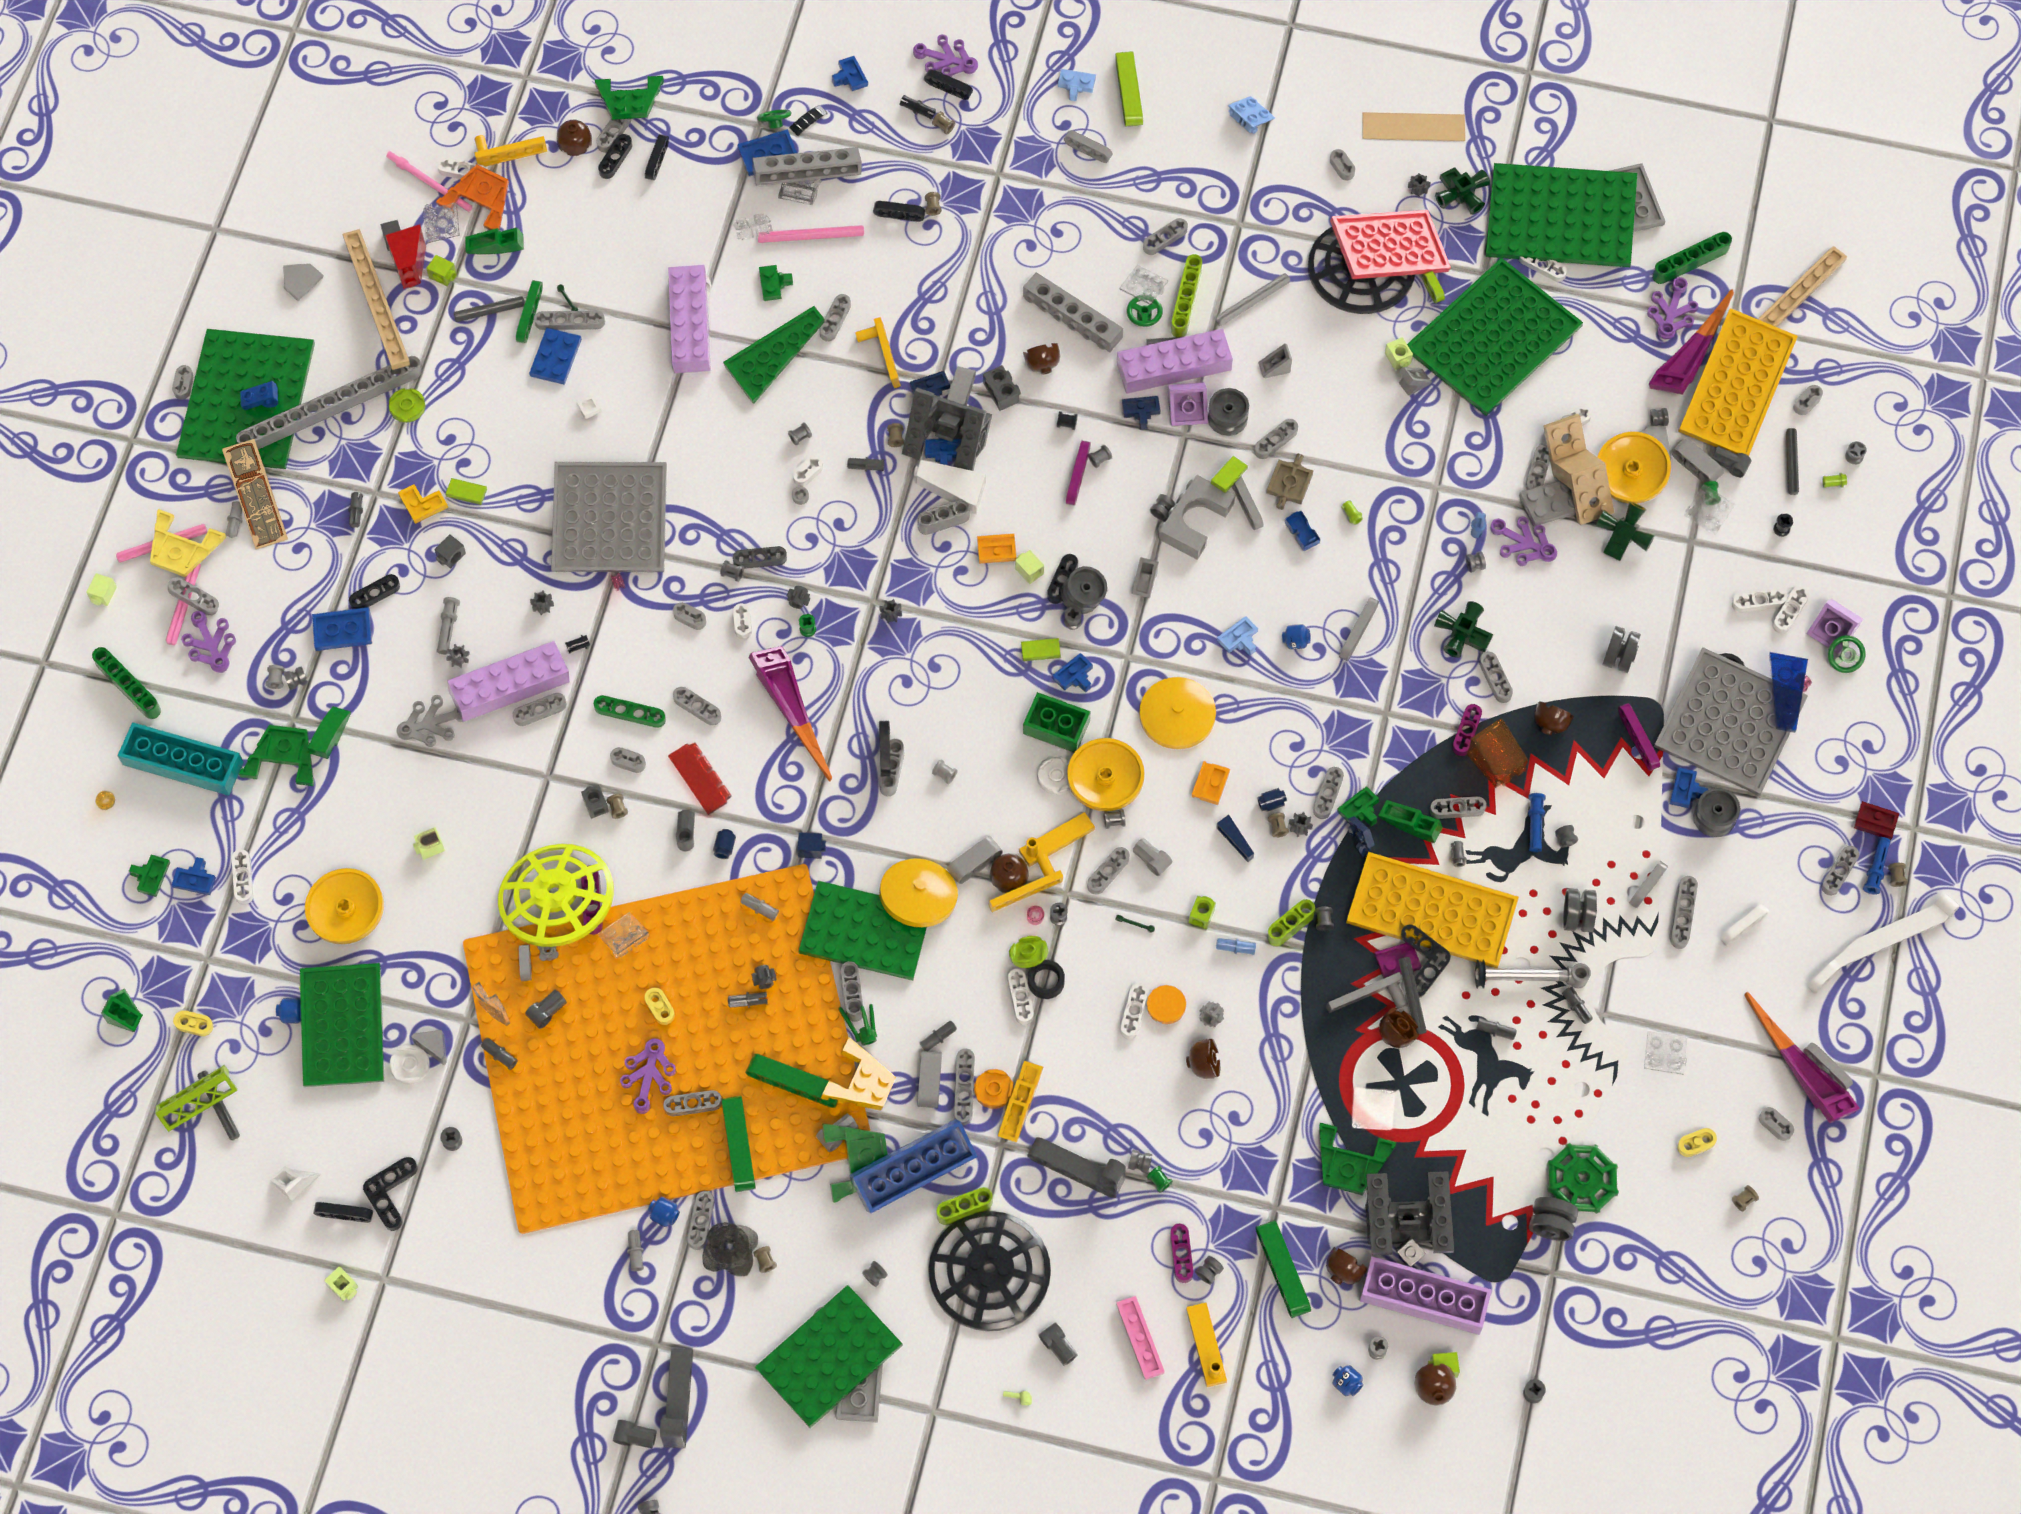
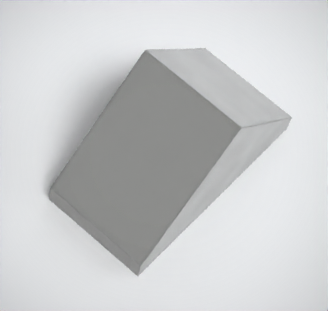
M1284 343L1258 362L1264 378L1291 372L1292 357L1287 344Z
M442 1030L414 1033L411 1036L414 1044L441 1064L445 1065L447 1063L445 1036Z

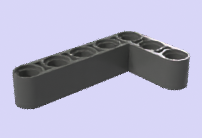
M1036 1137L1027 1154L1032 1161L1111 1198H1116L1125 1181L1126 1166L1120 1161L1109 1159L1104 1168L1040 1137Z
M671 1348L666 1418H661L660 1437L664 1448H686L693 1348Z

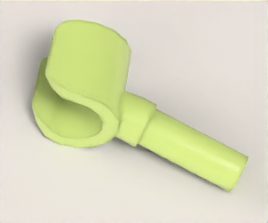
M1027 1391L1020 1393L1003 1392L1005 1397L1020 1399L1021 1405L1032 1404V1396Z

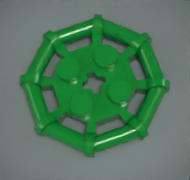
M1568 1143L1560 1153L1547 1162L1548 1192L1552 1193L1557 1199L1572 1203L1579 1211L1600 1213V1210L1614 1196H1618L1617 1163L1614 1164L1596 1144L1590 1146ZM1576 1153H1588L1590 1155L1586 1158L1577 1157ZM1569 1155L1572 1160L1564 1166L1561 1162ZM1596 1156L1605 1165V1167L1602 1168L1594 1160V1157ZM1557 1171L1562 1172V1182L1557 1183ZM1604 1173H1609V1185L1603 1181ZM1578 1174H1586L1587 1182H1581L1579 1180L1580 1177L1578 1176ZM1565 1188L1573 1196L1572 1199L1569 1200L1560 1189ZM1602 1189L1606 1193L1597 1201L1595 1195ZM1577 1198L1581 1200L1587 1198L1591 1204L1576 1203Z

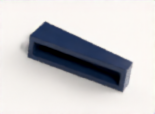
M1228 814L1217 823L1216 828L1240 855L1249 862L1254 858V852Z

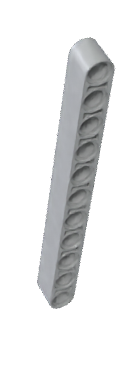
M409 356V366L392 370L391 365H388L242 430L237 434V444L255 439L257 448H263L420 377L422 372L420 360L416 356Z

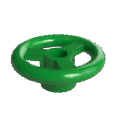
M786 109L768 111L759 114L757 120L768 122L770 129L780 128L783 126L782 119L790 117L792 112Z
M1149 295L1137 296L1127 306L1129 320L1141 327L1156 324L1163 314L1161 303ZM1143 300L1152 302L1148 306H1140L1136 303ZM1157 308V315L1151 320L1152 310ZM1132 309L1137 310V319L1133 316Z
M1845 635L1838 637L1831 643L1828 649L1830 665L1841 673L1856 671L1862 666L1866 657L1863 643L1854 636ZM1848 641H1851L1858 646L1860 650V656L1856 654V651L1854 649L1849 647ZM1842 642L1843 650L1840 656L1834 660V649ZM1849 651L1850 656L1848 658H1845V653ZM1842 661L1846 663H1852L1854 661H1857V663L1851 667H1841L1838 665Z

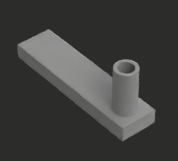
M1400 972L1328 1002L1326 1005L1328 1013L1387 988L1398 1009L1406 1006L1408 1003L1399 986V983L1403 980Z

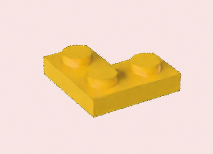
M415 484L398 492L400 499L415 524L448 508L439 490L424 498L420 495Z

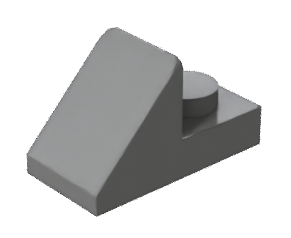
M1403 367L1399 371L1402 375L1399 384L1407 395H1412L1432 383L1423 369Z
M1140 557L1132 594L1147 598L1151 597L1158 572V561Z

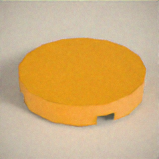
M1159 986L1152 990L1148 996V1013L1153 1020L1162 1022V1024L1175 1023L1185 1013V996L1181 990L1174 986Z
M998 1069L985 1071L977 1077L974 1084L975 1097L978 1102L990 1109H997L1007 1105L1014 1090L1013 1081L1008 1074Z

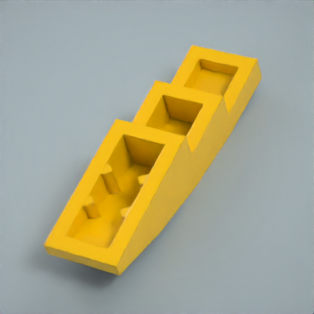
M1027 1061L1023 1062L998 1137L1014 1142L1018 1141L1044 1067Z

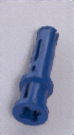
M1531 793L1528 795L1530 800L1528 815L1531 820L1529 851L1541 852L1542 819L1545 815L1544 801L1546 800V795Z
M1878 838L1873 863L1867 871L1868 878L1866 884L1863 885V890L1866 893L1877 895L1881 891L1880 883L1884 879L1883 868L1891 843L1888 838Z

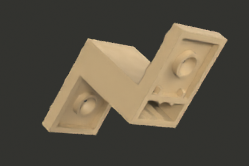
M1575 414L1543 425L1553 476L1571 489L1577 522L1582 525L1599 519L1604 510L1609 514H1613L1614 508L1605 462L1586 449L1580 415ZM1568 433V439L1562 442V436ZM1596 497L1595 504L1589 505L1591 498Z

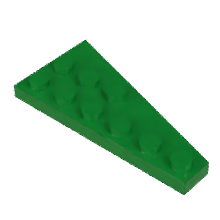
M813 306L723 362L725 368L753 404L825 322L824 318L816 307Z

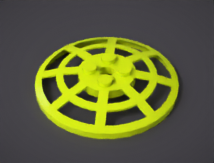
M555 844L538 848L519 859L505 875L498 893L500 916L507 929L518 939L528 944L541 947H555L573 943L594 931L608 914L614 897L612 875L606 863L597 854L584 847L573 844ZM565 849L562 855L549 856L540 860L535 857L548 851ZM573 850L590 855L598 863L587 867L580 860L570 856ZM527 861L531 863L522 872L517 882H508L513 873ZM550 861H559L554 869L545 870L541 865ZM567 862H571L581 868V870L572 874L564 869ZM533 869L539 874L533 882H523ZM599 870L604 871L607 885L606 895L594 892L595 883L592 873ZM587 876L588 891L578 889L576 880ZM552 888H559L557 892L549 893ZM514 889L516 909L507 916L503 905L504 890ZM520 889L530 890L531 898L521 904L519 898ZM577 896L585 898L575 911L571 909L570 905ZM591 900L603 903L597 914L586 925L582 926L577 917L586 910ZM535 904L537 908L542 910L540 918H536L526 910ZM563 910L566 914L564 917L548 920L550 913ZM522 915L527 921L538 925L536 936L521 931L512 922ZM571 922L576 930L559 937H544L546 926H558Z

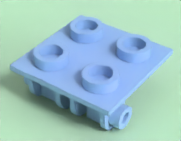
M1251 96L1228 105L1230 116L1238 123H1241V126L1249 133L1255 134L1258 131L1257 126L1275 119L1267 109Z

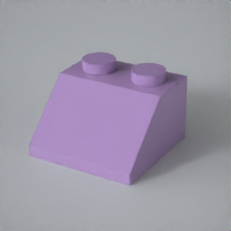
M1204 382L1168 385L1171 426L1208 424L1207 388Z
M1830 599L1822 608L1807 634L1829 648L1831 643L1838 637L1845 635L1853 636L1863 618ZM1842 642L1834 649V652L1837 654L1843 649Z

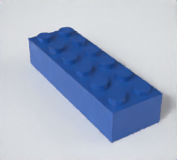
M955 1119L850 1174L849 1177L866 1211L871 1214L978 1156L961 1122Z

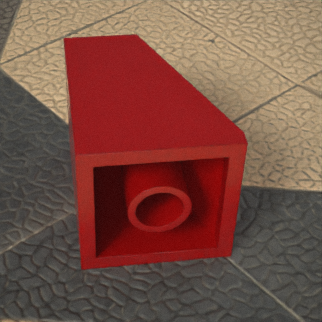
M420 224L385 235L403 289L421 284L426 244Z

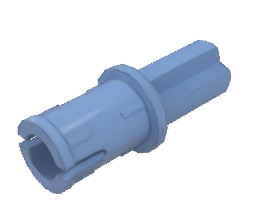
M1477 512L1475 519L1471 522V536L1473 538H1479V536L1482 537L1483 530L1486 528L1485 513Z
M1218 938L1216 949L1232 951L1234 954L1239 952L1254 955L1256 943L1239 941V939Z

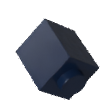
M799 832L798 858L822 859V852H826V840H823L822 833Z

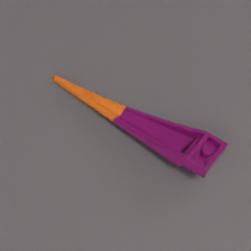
M1733 289L1728 292L1696 333L1655 372L1649 382L1650 389L1683 395L1688 385L1694 380L1732 299Z
M783 646L750 653L748 658L757 671L756 676L830 782L832 775L816 740L799 691L791 660Z
M1746 992L1744 995L1814 1107L1821 1110L1829 1123L1856 1113L1860 1108L1850 1093L1801 1051L1768 1016L1751 994Z

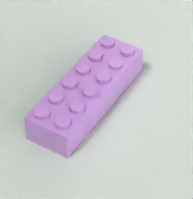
M705 265L668 267L671 349L674 373L711 371Z
M1223 329L1117 352V366L1126 394L1232 370L1233 362Z
M555 641L447 680L449 693L463 722L570 682L569 671Z
M1372 1256L1360 1302L1480 1335L1492 1290Z

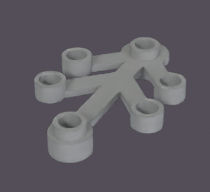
M434 695L431 698L432 704L423 720L418 723L415 722L419 714L425 711V706L421 701L414 702L413 711L408 720L398 725L397 735L403 740L414 738L425 743L428 747H433L436 744L435 736L433 734L424 735L418 731L426 729L442 736L446 741H451L455 736L454 731L451 728L444 729L437 725L453 719L459 722L463 721L460 714H458L457 708L452 712L434 717L438 708L443 705L442 697ZM436 699H439V703H434ZM418 705H421V709H415ZM409 728V731L403 732V729ZM447 732L452 733L449 737L445 736ZM432 738L433 741L428 743L427 740Z

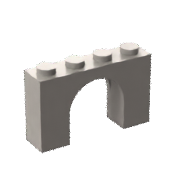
M1196 475L1194 480L1188 482L1186 492L1184 494L1181 493L1178 497L1176 507L1170 509L1166 522L1163 521L1158 528L1159 540L1198 560L1207 546L1208 537L1188 527L1183 520L1184 514L1192 508L1204 507L1226 518L1235 504L1236 495L1229 491L1224 493L1212 485L1210 481Z

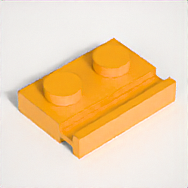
M1014 534L977 536L979 564L1016 560Z
M1203 761L1192 797L1218 805L1230 769Z

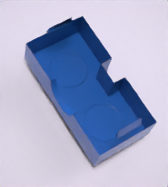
M1297 511L1285 518V524L1292 534H1297L1296 540L1303 551L1320 544V537L1314 529H1311L1302 511Z

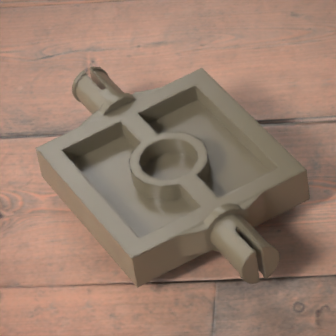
M1297 453L1294 462L1278 460L1266 493L1280 498L1276 505L1280 510L1284 509L1286 501L1302 505L1314 470L1307 469L1301 465L1304 458L1302 454Z

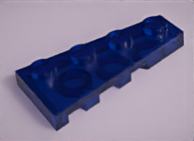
M1770 652L1769 661L1771 665L1776 729L1795 733L1808 659Z

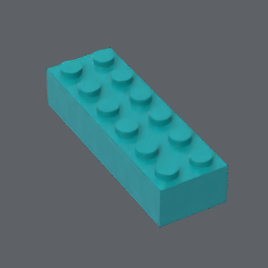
M133 722L117 755L124 766L228 796L244 763L238 752Z

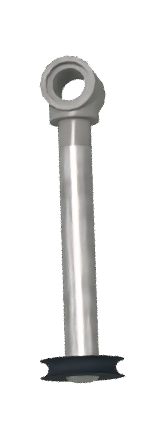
M1477 959L1475 966V984L1477 989L1479 986H1482L1484 989L1486 980L1566 981L1568 985L1579 989L1587 984L1591 976L1590 968L1583 963L1567 967V970L1486 968L1484 959L1482 962H1479ZM1575 973H1580L1583 978H1578Z

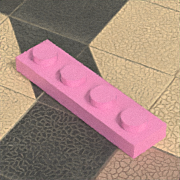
M1136 1296L1116 1302L1144 1379L1147 1380L1164 1374L1165 1371Z

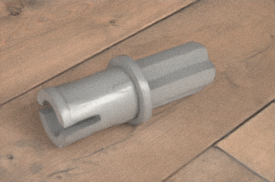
M238 501L232 502L231 512L227 517L226 536L230 538L237 537L239 524L242 523V507Z
M745 893L741 898L742 904L755 910L756 914L760 913L772 921L776 919L779 913L778 909L764 903L765 900H759L748 893Z
M630 1230L628 1232L629 1249L627 1253L630 1254L631 1271H641L644 1269L642 1252L644 1250L641 1248L639 1230Z

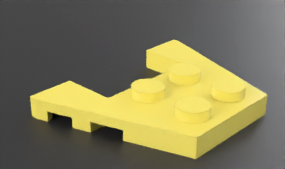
M158 509L150 557L151 565L186 577L226 538L225 533L209 528L203 542L200 544L167 532L175 518L174 514Z

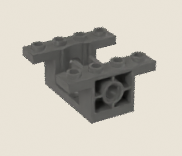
M917 388L914 392L902 454L919 460L922 456L925 440L931 432H935L936 437L951 442L954 439H962V442L956 449L957 456L954 467L974 471L976 458L986 446L992 414Z
M1448 1171L1428 1172L1429 1195L1427 1201L1391 1202L1388 1193L1387 1173L1366 1175L1367 1200L1365 1209L1368 1244H1371V1255H1392V1244L1403 1243L1409 1236L1416 1243H1432L1433 1253H1454Z

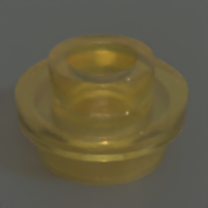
M102 791L98 793L95 802L98 808L107 810L114 806L115 797L109 791ZM105 799H109L108 802L103 803Z

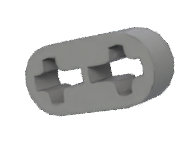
M1333 150L1330 155V163L1337 174L1343 180L1353 179L1355 176L1354 164L1343 150Z
M186 365L176 369L172 387L175 397L180 400L190 396L194 378L191 368ZM182 385H183V387H184L185 390H182V392L179 393V391H181V388H182Z
M1818 385L1809 386L1796 399L1794 411L1799 415L1808 414L1821 400L1823 395L1822 388ZM1811 393H1817V395H1814L1812 398H1810ZM1806 402V407L1801 408L1800 405H1803Z
M683 602L677 603L673 607V614L677 621L696 630L706 626V616L702 611ZM684 609L685 613L679 615L678 610L682 611ZM700 617L701 622L697 621V623H695L694 618L698 619Z
M620 747L611 751V761L616 767L635 773L642 772L646 767L645 758L639 753ZM622 754L623 758L616 760V756ZM637 760H640V764L634 766L633 762H637Z
M519 945L521 981H532L529 945Z
M1767 1107L1762 1110L1759 1115L1760 1123L1779 1140H1789L1794 1133L1792 1123L1774 1108ZM1771 1114L1773 1116L1772 1120L1769 1119L1767 1121L1765 1119L1766 1115ZM1786 1127L1788 1129L1787 1133L1782 1134L1781 1130Z

